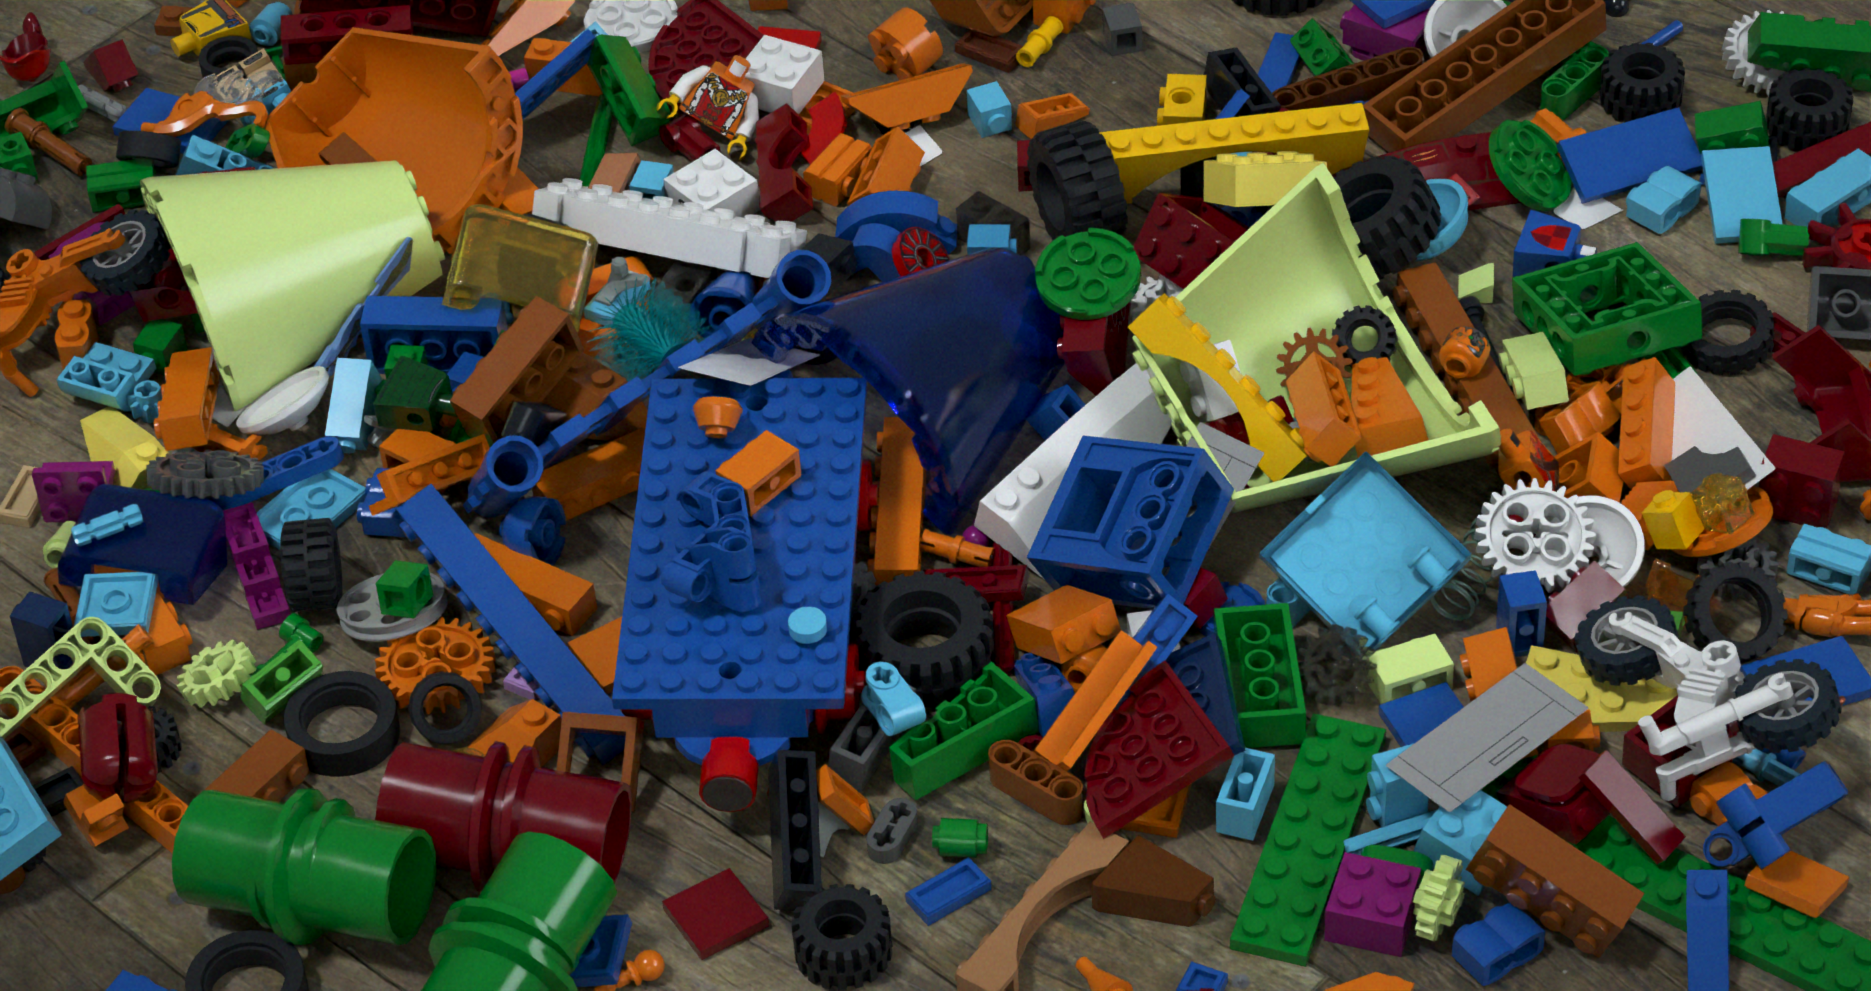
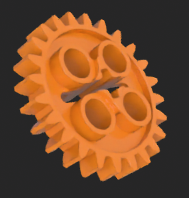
M440 617L437 624H431L408 636L387 640L388 647H380V657L375 658L376 678L389 687L395 701L397 700L399 709L409 704L410 695L417 683L430 674L441 671L456 673L467 679L478 693H484L483 683H491V673L496 672L495 654L493 647H491L490 638L483 636L481 628L473 631L471 622L460 627L458 618H455L450 624H445L444 617ZM441 686L428 693L423 707H425L427 714H431L434 707H439L442 713H446L447 705L452 704L457 709L461 708L460 700L465 699V697L454 687Z

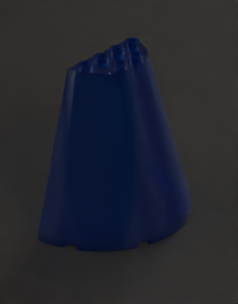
M1002 248L981 250L778 315L764 324L756 332L751 342L769 361L774 363L783 362L791 349L798 345L802 348L819 351L828 347L842 362L866 379L890 405L895 414L916 433L912 437V442L918 453L921 465L927 471L931 470L932 479L926 485V503L923 513L947 536L955 532L1024 427L1027 417L1040 398L1045 395L1065 364L1064 359H1059L1057 352L1058 338H1063L1064 332L1060 326V314L1050 309L1041 299L1036 285V267L1027 256H1020Z

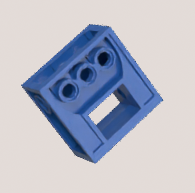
M1083 435L1031 546L1027 559L1054 591L1065 585H1070L1112 599L1113 604L1154 609L1169 594L1184 605L1234 488L1203 448ZM1196 505L1195 513L1186 518L1190 507ZM1182 536L1176 545L1171 546L1173 539ZM1170 567L1168 574L1164 577L1161 573L1162 569Z

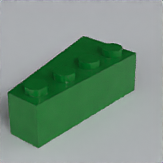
M1761 12L1748 30L1747 62L1785 72L1795 69L1801 71L1803 68H1810V70L1816 71L1820 69L1824 70L1825 73L1837 75V79L1846 81L1848 87L1871 92V26H1869V21L1855 20V25L1837 24L1835 23V18L1822 17V19L1815 21H1805L1803 15Z

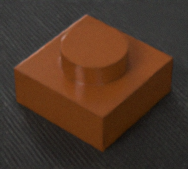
M162 6L154 24L156 35H181L179 19L181 15L193 9V7Z

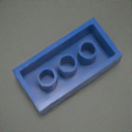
M367 296L360 321L366 358L372 360L379 374H385L384 367L391 345L425 346L428 366L447 374L464 351L486 357L492 350L501 330H508L503 298Z

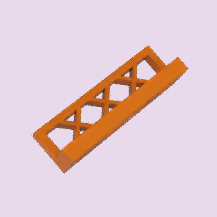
M485 434L376 474L386 498L368 506L372 516L402 505L429 484H432L437 491L473 478L481 467L485 454L490 449Z
M1121 630L1033 752L1066 771L1071 769L1158 647L1149 640L1142 646Z

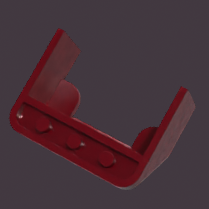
M1817 325L1773 353V359L1793 376L1796 384L1793 391L1798 401L1803 406L1809 405L1816 412L1822 435L1809 443L1845 451L1840 483L1871 481V372L1826 330Z

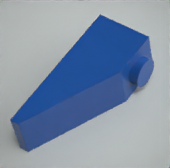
M1687 870L1688 991H1729L1730 887L1727 870Z

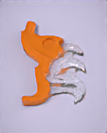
M271 69L259 71L243 80L238 79L244 76L242 70H237L226 75L216 83H214L218 80L216 74L208 75L197 83L193 95L190 96L189 93H185L176 101L170 115L164 121H159L158 123L143 122L141 131L178 137L191 132L211 118L226 121L245 116H255L254 124L264 128L268 116V111L263 104L264 91L272 82H283V79L279 72Z

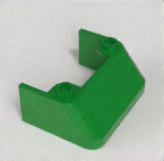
M65 60L58 64L51 80L0 101V138L10 135L5 130V122L11 112L18 108H24L34 120L46 123L52 134L60 132L63 136L79 128L77 123L83 118L88 105Z

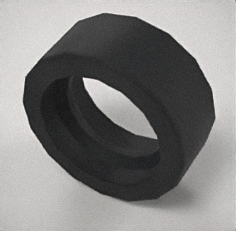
M226 36L209 42L201 49L198 56L203 82L210 89L215 90L210 79L228 69L217 68L216 66L225 61L244 60L258 52L257 46L250 39L241 36ZM240 65L236 66V67L239 69V71L241 72V74H242L243 78L245 79V81H246V82L248 83V85L250 86V84H249V82H248V80H247V78H246V76H245V74H244V72H243L241 66H240Z
M132 130L122 131L118 135L116 158L120 161L136 158L151 159L156 168H175L179 165L181 141L173 136L160 133Z
M441 671L430 674L417 683L410 695L408 710L412 724L422 736L434 743L452 744L464 740L474 732L481 718L482 704L479 693L467 679L456 673ZM441 686H451L458 689L464 695L467 703V712L463 721L455 728L448 730L437 729L431 726L425 719L423 712L424 700L428 693Z

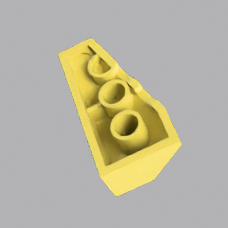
M108 406L81 419L80 422L90 460L113 461L115 475L111 491L114 511L117 510L120 513L123 512L124 507L129 505H142L144 489H152V486L147 485V465H149L150 460H156V457H166L168 451L165 450L153 435L113 407Z

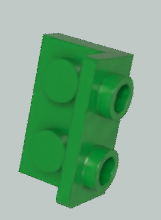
M1313 18L1290 39L1291 44L1315 76L1355 64L1336 37Z

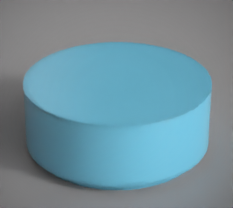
M815 607L796 609L788 618L790 636L795 641L804 644L821 640L827 632L825 614Z

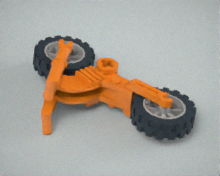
M129 210L125 215L120 213L114 216V220L104 222L98 232L94 231L88 238L63 246L61 254L47 260L38 259L30 249L20 250L13 254L6 264V270L12 276L10 279L0 268V370L10 383L16 385L28 397H33L38 392L39 387L19 371L17 361L11 349L23 344L37 327L47 325L46 320H49V314L53 310L51 307H54L55 304L61 301H71L74 298V294L80 291L89 293L102 291L108 296H111L112 293L120 296L124 295L125 291L133 292L137 290L138 286L142 283L145 285L152 280L151 276L154 273L158 274L162 270L163 262L167 261L170 256L168 250L172 249L160 221L154 214H150L147 210H141L140 212Z

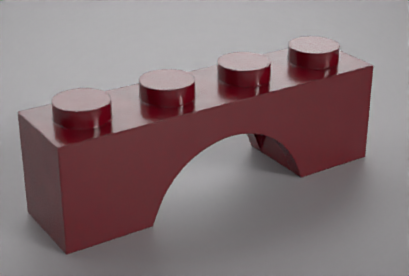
M786 103L756 122L757 137L755 142L758 152L756 162L759 167L758 186L761 199L759 206L764 216L768 219L772 218L775 222H792L813 209L812 187L791 167L797 155L808 145L807 122Z

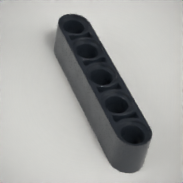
M514 401L501 435L504 437L522 436L531 440L538 447L551 431L564 423L567 413L541 402Z

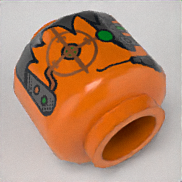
M1461 326L1454 328L1441 346L1439 352L1440 363L1450 376L1455 378L1474 377L1481 371L1489 356V341L1484 334L1472 327Z

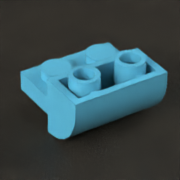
M95 342L83 358L74 356L56 380L60 390L66 394L123 411H131L127 395L134 394L135 386L150 378L156 370V365L152 358Z

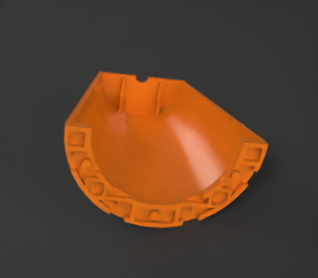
M355 27L315 66L317 70L315 80L311 83H303L301 81L267 116L264 126L270 133L269 142L278 168L325 165L318 153L344 132L376 161L396 160L400 165H403L405 171L410 170L417 185V190L414 191L417 197L423 196L429 210L427 218L432 227L433 241H439L443 252H448L449 254L457 251L482 230L503 202L505 196L502 193L510 175L515 176L523 139V119L519 97L515 95L509 71L491 47Z

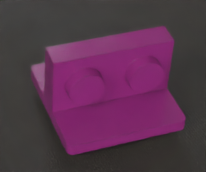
M113 461L43 463L42 468H33L32 478L43 520L45 522L90 521L113 512L114 508L111 500L115 475Z

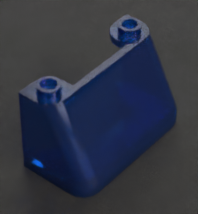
M110 484L96 486L87 496L74 526L84 522L85 525H88L90 520L116 510L118 513L123 512L124 507L132 504L138 505L143 517V523L132 528L129 525L125 526L124 531L100 540L93 538L91 539L92 543L83 546H77L71 532L58 562L59 584L75 587L82 586L84 575L94 574V565L158 574L160 591L167 599L176 603L194 605L227 566L225 516L221 507L208 499L185 498L182 495L173 497L169 493L161 494L156 491Z

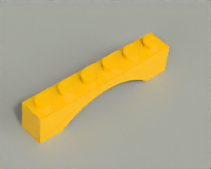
M1164 293L1143 311L1128 328L1151 353L1171 356L1188 362L1206 372L1220 384L1234 401L1244 420L1250 446L1264 452L1258 466L1273 482L1282 480L1308 456L1304 451L1305 445L1299 433L1300 429L1297 427L1293 429L1283 419L1285 417L1283 410L1275 402L1270 401L1268 403L1259 393L1261 389L1256 381L1247 374L1243 376L1234 367L1236 362L1223 348L1218 350L1209 340L1211 335L1207 329L1198 322L1194 324L1184 314L1186 312L1184 305L1176 297L1171 296L1169 298Z

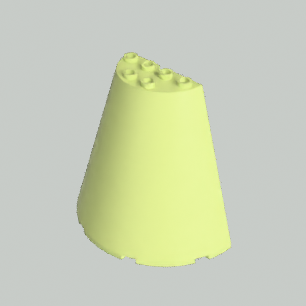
M396 160L156 176L140 180L145 207L150 214H154L160 221L196 303L207 338L214 349L213 354L221 380L234 411L244 408L249 403L251 404L270 388L302 371L320 358L326 347L330 346L334 341L340 328L355 306L359 303H364L367 296L374 290L377 285L374 282L407 237L413 240H410L399 264L391 271L377 296L381 294L394 277L395 281L401 274L409 257L406 259L409 249L412 250L410 271L387 296H412L443 275L440 261L445 260V256L439 241H433L432 227L427 218V215H429L427 204L423 196L417 197L414 191L417 190V185L410 170L405 171L403 165H400ZM361 318L354 322L350 335L360 326Z

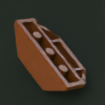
M582 352L542 403L566 412L565 423L579 413L582 417L590 414L602 404L610 393L628 381ZM641 402L617 425L599 436L593 433L587 438L615 440L646 426L648 409Z

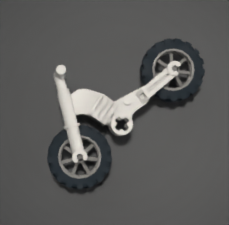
M1635 595L1634 599H1628L1627 596L1617 598V601L1612 603L1606 601L1600 604V608L1596 611L1592 609L1586 614L1587 619L1585 621L1581 620L1577 627L1579 633H1575V642L1582 666H1584L1585 672L1589 676L1594 675L1596 681L1601 683L1609 681L1610 685L1620 686L1621 683L1625 682L1628 685L1637 684L1638 680L1645 678L1646 681L1653 679L1671 689H1677L1678 698L1674 713L1675 726L1660 732L1652 716H1644L1638 721L1648 741L1651 754L1662 756L1685 745L1692 749L1684 753V756L1657 767L1656 773L1660 780L1661 798L1665 801H1671L1676 797V780L1690 774L1697 775L1745 753L1750 754L1756 748L1760 750L1768 748L1772 753H1780L1781 750L1787 749L1788 753L1799 751L1798 747L1805 745L1809 748L1817 744L1816 740L1820 737L1825 739L1831 733L1830 728L1832 726L1836 727L1840 720L1838 714H1841L1842 708L1835 680L1832 679L1831 673L1826 668L1821 670L1819 664L1812 661L1807 664L1802 659H1793V662L1779 660L1775 661V665L1768 667L1765 664L1757 668L1758 672L1755 674L1749 673L1744 677L1743 673L1739 671L1741 663L1736 646L1732 642L1724 640L1715 641L1707 645L1702 652L1680 642L1674 617L1671 615L1670 609L1665 604L1661 606L1660 601L1651 598L1646 600L1645 596ZM1808 697L1813 699L1812 701H1805ZM1736 720L1740 732L1736 736L1729 738L1726 724Z

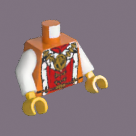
M735 55L728 67L715 61L711 67L702 65L682 75L669 92L670 97L661 100L657 104L656 110L658 111L663 103L670 104L672 112L666 118L669 119L677 113V103H681L679 106L680 110L732 140L727 147L728 156L732 147H742L743 152L739 160H742L747 153L745 143L751 140L756 128V122L759 120L758 98L752 93L755 84L745 78L751 64L745 58Z

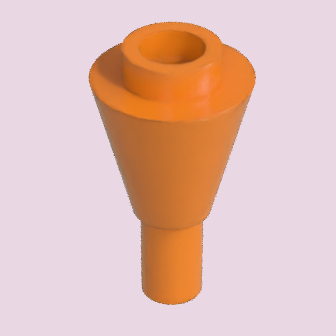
M1081 957L1077 960L1075 967L1087 979L1091 991H1133V987L1129 982L1102 969H1098L1087 957Z

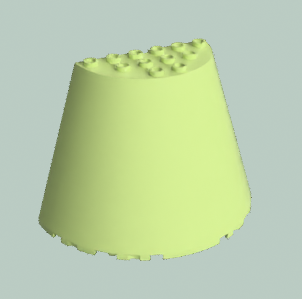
M1324 163L1316 166L1176 296L1186 308L1184 314L1194 324L1198 322L1207 329L1211 335L1209 340L1213 344L1226 340L1231 341L1241 374L1243 376L1247 374L1256 381L1261 389L1259 393L1267 402L1277 396H1284L1293 418L1295 412L1289 400L1288 388H1282L1280 385L1286 379L1285 374L1280 375L1276 373L1277 368L1284 366V362L1279 361L1277 355H1286L1288 352L1284 348L1283 343L1286 341L1293 345L1296 342L1294 339V333L1296 332L1302 338L1307 337V328L1312 329L1314 336H1319L1322 328L1326 329V338L1330 340L1333 337L1332 329H1335L1337 326L1335 324L1338 318L1341 319L1344 316L1343 312L1347 309L1350 312L1354 310L1353 307L1355 306L1365 308V305L1372 306L1376 310L1378 308L1390 318L1396 329L1398 343H1396L1395 347L1397 350L1395 355L1392 354L1390 356V363L1422 415L1428 441L1372 455V457L1392 477L1488 456L1500 449L1498 447L1501 445L1499 426L1481 400L1468 407L1469 414L1465 412L1460 416L1456 415L1462 412L1461 406L1454 402L1419 351L1404 324L1397 316L1388 296L1384 297L1376 284L1380 281L1367 255L1365 254L1358 258L1362 255L1357 246L1360 243V239L1350 221L1341 189ZM1370 326L1357 328L1351 338L1353 347L1361 352L1370 351L1378 342L1377 331ZM1134 335L1132 338L1137 351L1132 353L1133 358L1142 372L1147 370L1150 377L1148 381L1156 394L1154 396L1162 413L1164 415L1168 414L1172 420L1171 426L1178 437L1177 442L1179 446L1186 447L1193 436L1199 448L1205 449L1228 480L1197 430L1200 420L1194 414L1190 400L1192 395L1188 383L1184 381L1180 372L1181 360L1171 356L1151 353ZM1318 343L1319 351L1326 357H1336L1329 347ZM1305 345L1294 353L1291 363L1302 359L1306 353ZM1345 366L1344 370L1352 374V368ZM1352 376L1349 379L1343 378L1350 402ZM1355 445L1335 466L1330 467L1323 461L1320 463H1308L1302 460L1282 480L1275 482L1257 465L1247 482L1249 489L1238 492L1234 489L1231 500L1233 502L1236 501L1231 512L1236 513L1322 493L1358 459Z

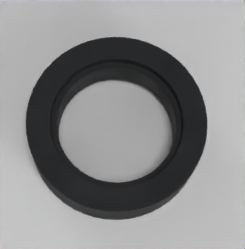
M338 671L316 677L305 683L292 695L284 711V726L287 738L305 749L309 771L323 776H351L377 766L391 754L400 736V723L391 690L378 678L362 672ZM354 704L365 706L377 715L374 726L367 733L347 742H321L311 737L307 732V728L314 717L329 708L339 705Z
M260 930L234 932L214 940L195 956L185 978L186 991H211L217 980L233 969L247 965H266L276 969L284 976V983L280 991H309L303 961L295 946L286 943L274 933Z

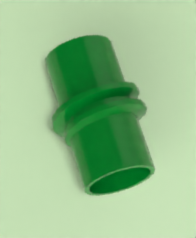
M312 788L298 789L285 803L219 790H203L191 801L182 816L175 836L172 855L173 883L177 895L184 902L253 916L262 927L273 929L278 937L286 943L293 945L311 944L326 931L394 945L407 944L418 933L427 916L434 893L437 873L434 843L432 837L424 829L356 817L354 808L346 800L335 798L328 801L318 789Z
M525 832L516 835L479 897H468L452 903L443 920V926L438 927L432 935L428 950L435 968L421 991H578L570 975L579 964L581 955L617 895L613 879L589 855L564 840L536 832Z

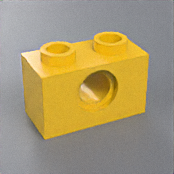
M1167 74L1166 87H1160L1159 106H1164V108H1158L1157 126L1205 120L1207 75Z

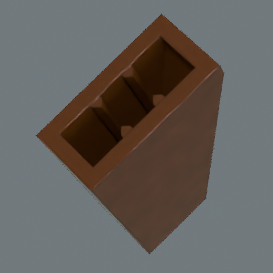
M1140 835L1091 883L1092 908L1098 912L1191 927L1201 916H1207L1216 900L1214 896V878Z

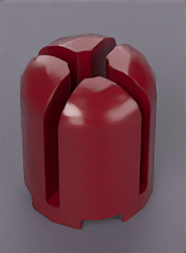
M123 693L102 695V702L92 705L86 711H84L83 706L77 716L82 784L89 794L99 801H103L115 794L114 782H117L119 774L120 799L122 803L135 802L149 794L157 781L158 766L153 709L151 708L150 711L146 706L138 703L137 696Z

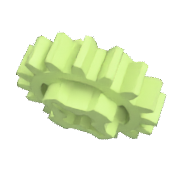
M230 640L224 646L220 641L214 649L205 647L204 650L199 652L200 656L193 655L191 657L193 660L192 664L183 665L182 669L185 673L177 676L179 681L177 687L191 706L197 703L199 708H202L208 701L212 706H215L218 699L222 698L227 701L234 695V691L241 692L240 685L251 678L249 674L257 669L254 665L256 660L244 642L236 644L234 640Z
M1441 855L1440 860L1436 861L1434 871L1427 869L1424 872L1423 879L1416 890L1413 903H1415L1413 914L1417 915L1416 920H1418L1415 926L1416 936L1437 941L1438 936L1443 932L1444 925L1451 927L1454 924L1455 917L1465 895L1463 893L1465 882L1461 881L1462 876H1460L1463 869L1462 860Z

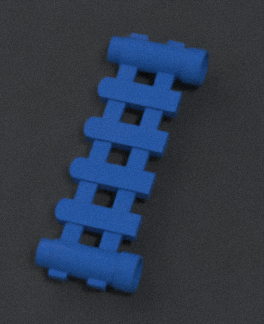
M796 250L788 253L775 266L770 279L754 296L753 301L725 319L712 335L699 343L696 339L692 340L666 357L655 372L642 380L637 376L613 391L590 414L582 417L579 413L551 431L538 447L531 440L522 436H506L498 439L487 451L481 467L471 479L468 487V499L463 504L467 513L470 514L475 511L480 516L487 518L506 514L521 496L527 494L537 484L543 470L554 466L568 456L573 448L593 433L599 436L625 419L636 405L649 398L652 379H684L690 371L678 367L740 342L747 333L755 328L766 335H776L789 330L807 310L813 308L828 293L831 285V272L827 263L818 254L809 250Z

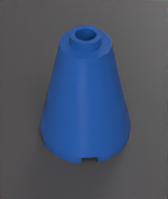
M726 270L693 300L690 310L692 312L697 310V314H700L698 319L701 320L703 318L704 320L702 322L699 321L691 329L697 330L701 325V329L704 327L708 329L700 335L701 337L705 338L712 335L725 319L753 301L754 296L757 294L756 276L751 275L750 272ZM756 328L747 333L741 341L751 338Z

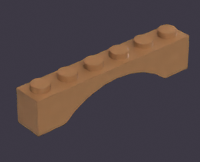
M1091 821L1080 833H1075L1064 852L1058 858L1055 857L1049 862L1042 877L1036 883L1033 882L1027 887L1020 902L1014 908H1009L1005 912L998 927L991 934L988 933L982 938L978 949L969 960L965 959L960 963L955 973L957 991H1019L1018 973L1020 960L1027 943L1036 930L1050 916L1068 904L1092 895L1091 883L1129 845V841L1114 833L1103 839L1095 823Z

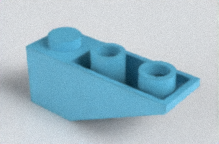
M192 135L180 160L176 175L255 167V170L275 168Z

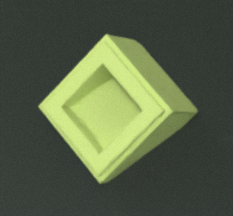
M1494 263L1483 265L1459 275L1458 301L1462 298L1473 296L1478 298L1480 303H1493Z

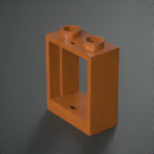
M563 712L556 770L571 773L575 732L626 736L621 782L630 785L632 812L635 813L644 722L637 717Z

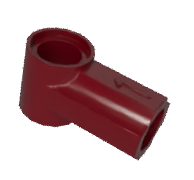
M687 113L663 124L659 128L660 137L665 147L671 152L679 150L692 162L714 149L721 153L720 146L702 131L699 121Z

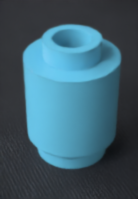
M281 2L268 4L250 23L249 30L254 40L264 46H273L281 38V15H293L291 9Z

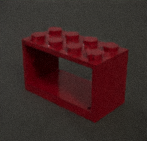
M1158 193L1135 241L1134 250L1139 260L1182 289H1185L1250 227L1215 204L1204 202V198Z

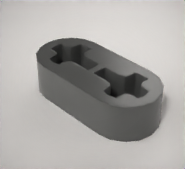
M896 798L887 802L866 838L868 856L871 860L886 864L900 857L918 825L917 809L912 801L905 798ZM894 818L899 819L896 824H894ZM888 837L890 838L891 844L885 843Z

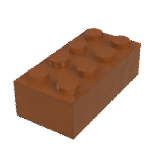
M536 296L529 305L522 308L518 318L511 327L499 336L496 345L487 356L478 361L475 370L468 379L455 389L453 397L449 401L468 436L474 438L485 434L490 447L498 439L504 438L501 433L514 401L542 402L585 349L568 313Z
M1510 804L1465 869L1473 874L1477 882L1486 887L1494 888L1506 896L1513 906L1527 910L1538 917L1546 928L1556 932L1559 931L1571 939L1578 949L1585 953L1593 954L1600 958L1623 929L1645 894Z

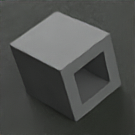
M1134 3L1102 7L1103 35L1111 56L1142 51V24Z

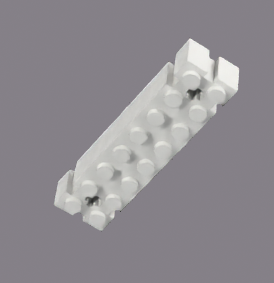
M564 178L562 183H548L547 187L534 191L532 214L567 224L573 231V239L735 272H750L751 275L765 278L771 276L775 266L788 253L800 250L806 245L807 230L796 228V223L776 221L774 226L765 222V217L749 214L743 218L734 216V211L729 209L716 208L713 212L703 210L704 205L699 203L685 202L683 205L673 204V199L669 197L654 196L653 199L643 198V193L639 191L624 190L623 193L612 192L613 187L603 184H594L592 189H588L587 186H582L581 180Z

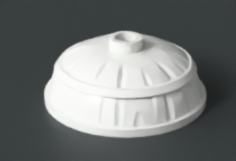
M1436 0L1430 7L1424 23V40L1430 57L1432 58L1457 41V38L1463 37L1507 7V5L1502 0Z
M1601 496L1578 497L1575 507L1587 506L1588 510L1584 518L1594 520L1592 529L1589 530L1596 533L1594 543L1591 544L1594 546L1592 556L1599 558L1598 564L1623 587L1627 586L1638 573L1645 553L1644 535L1638 520L1629 509L1612 499ZM1554 516L1545 517L1550 523L1557 524L1561 522ZM1546 550V553L1551 557L1562 556L1557 550ZM1568 577V582L1566 586L1570 584V577ZM1556 581L1554 582L1553 589L1561 592L1564 588Z

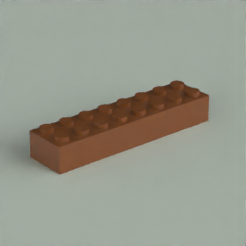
M1515 0L1363 104L1370 129L1368 136L1389 153L1410 146L1453 137L1606 31L1605 2L1603 0Z

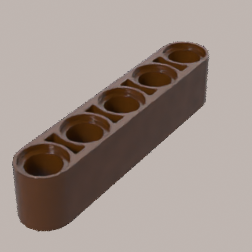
M1416 47L1401 48L1278 88L1272 94L1282 108L1291 111L1353 104L1355 101L1366 102L1424 63L1423 52Z

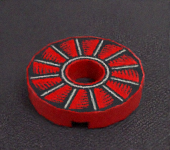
M912 227L904 230L896 237L897 240L892 246L893 262L899 275L904 280L908 278L913 283L911 285L912 288L920 292L931 293L937 291L949 281L951 273L950 259L944 246L936 236L926 229ZM918 256L923 260L924 265L920 262Z

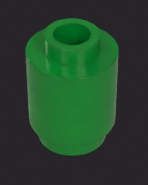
M941 818L940 825H933L932 848L939 849L941 857L977 858L978 854H987L988 823H979L978 819Z

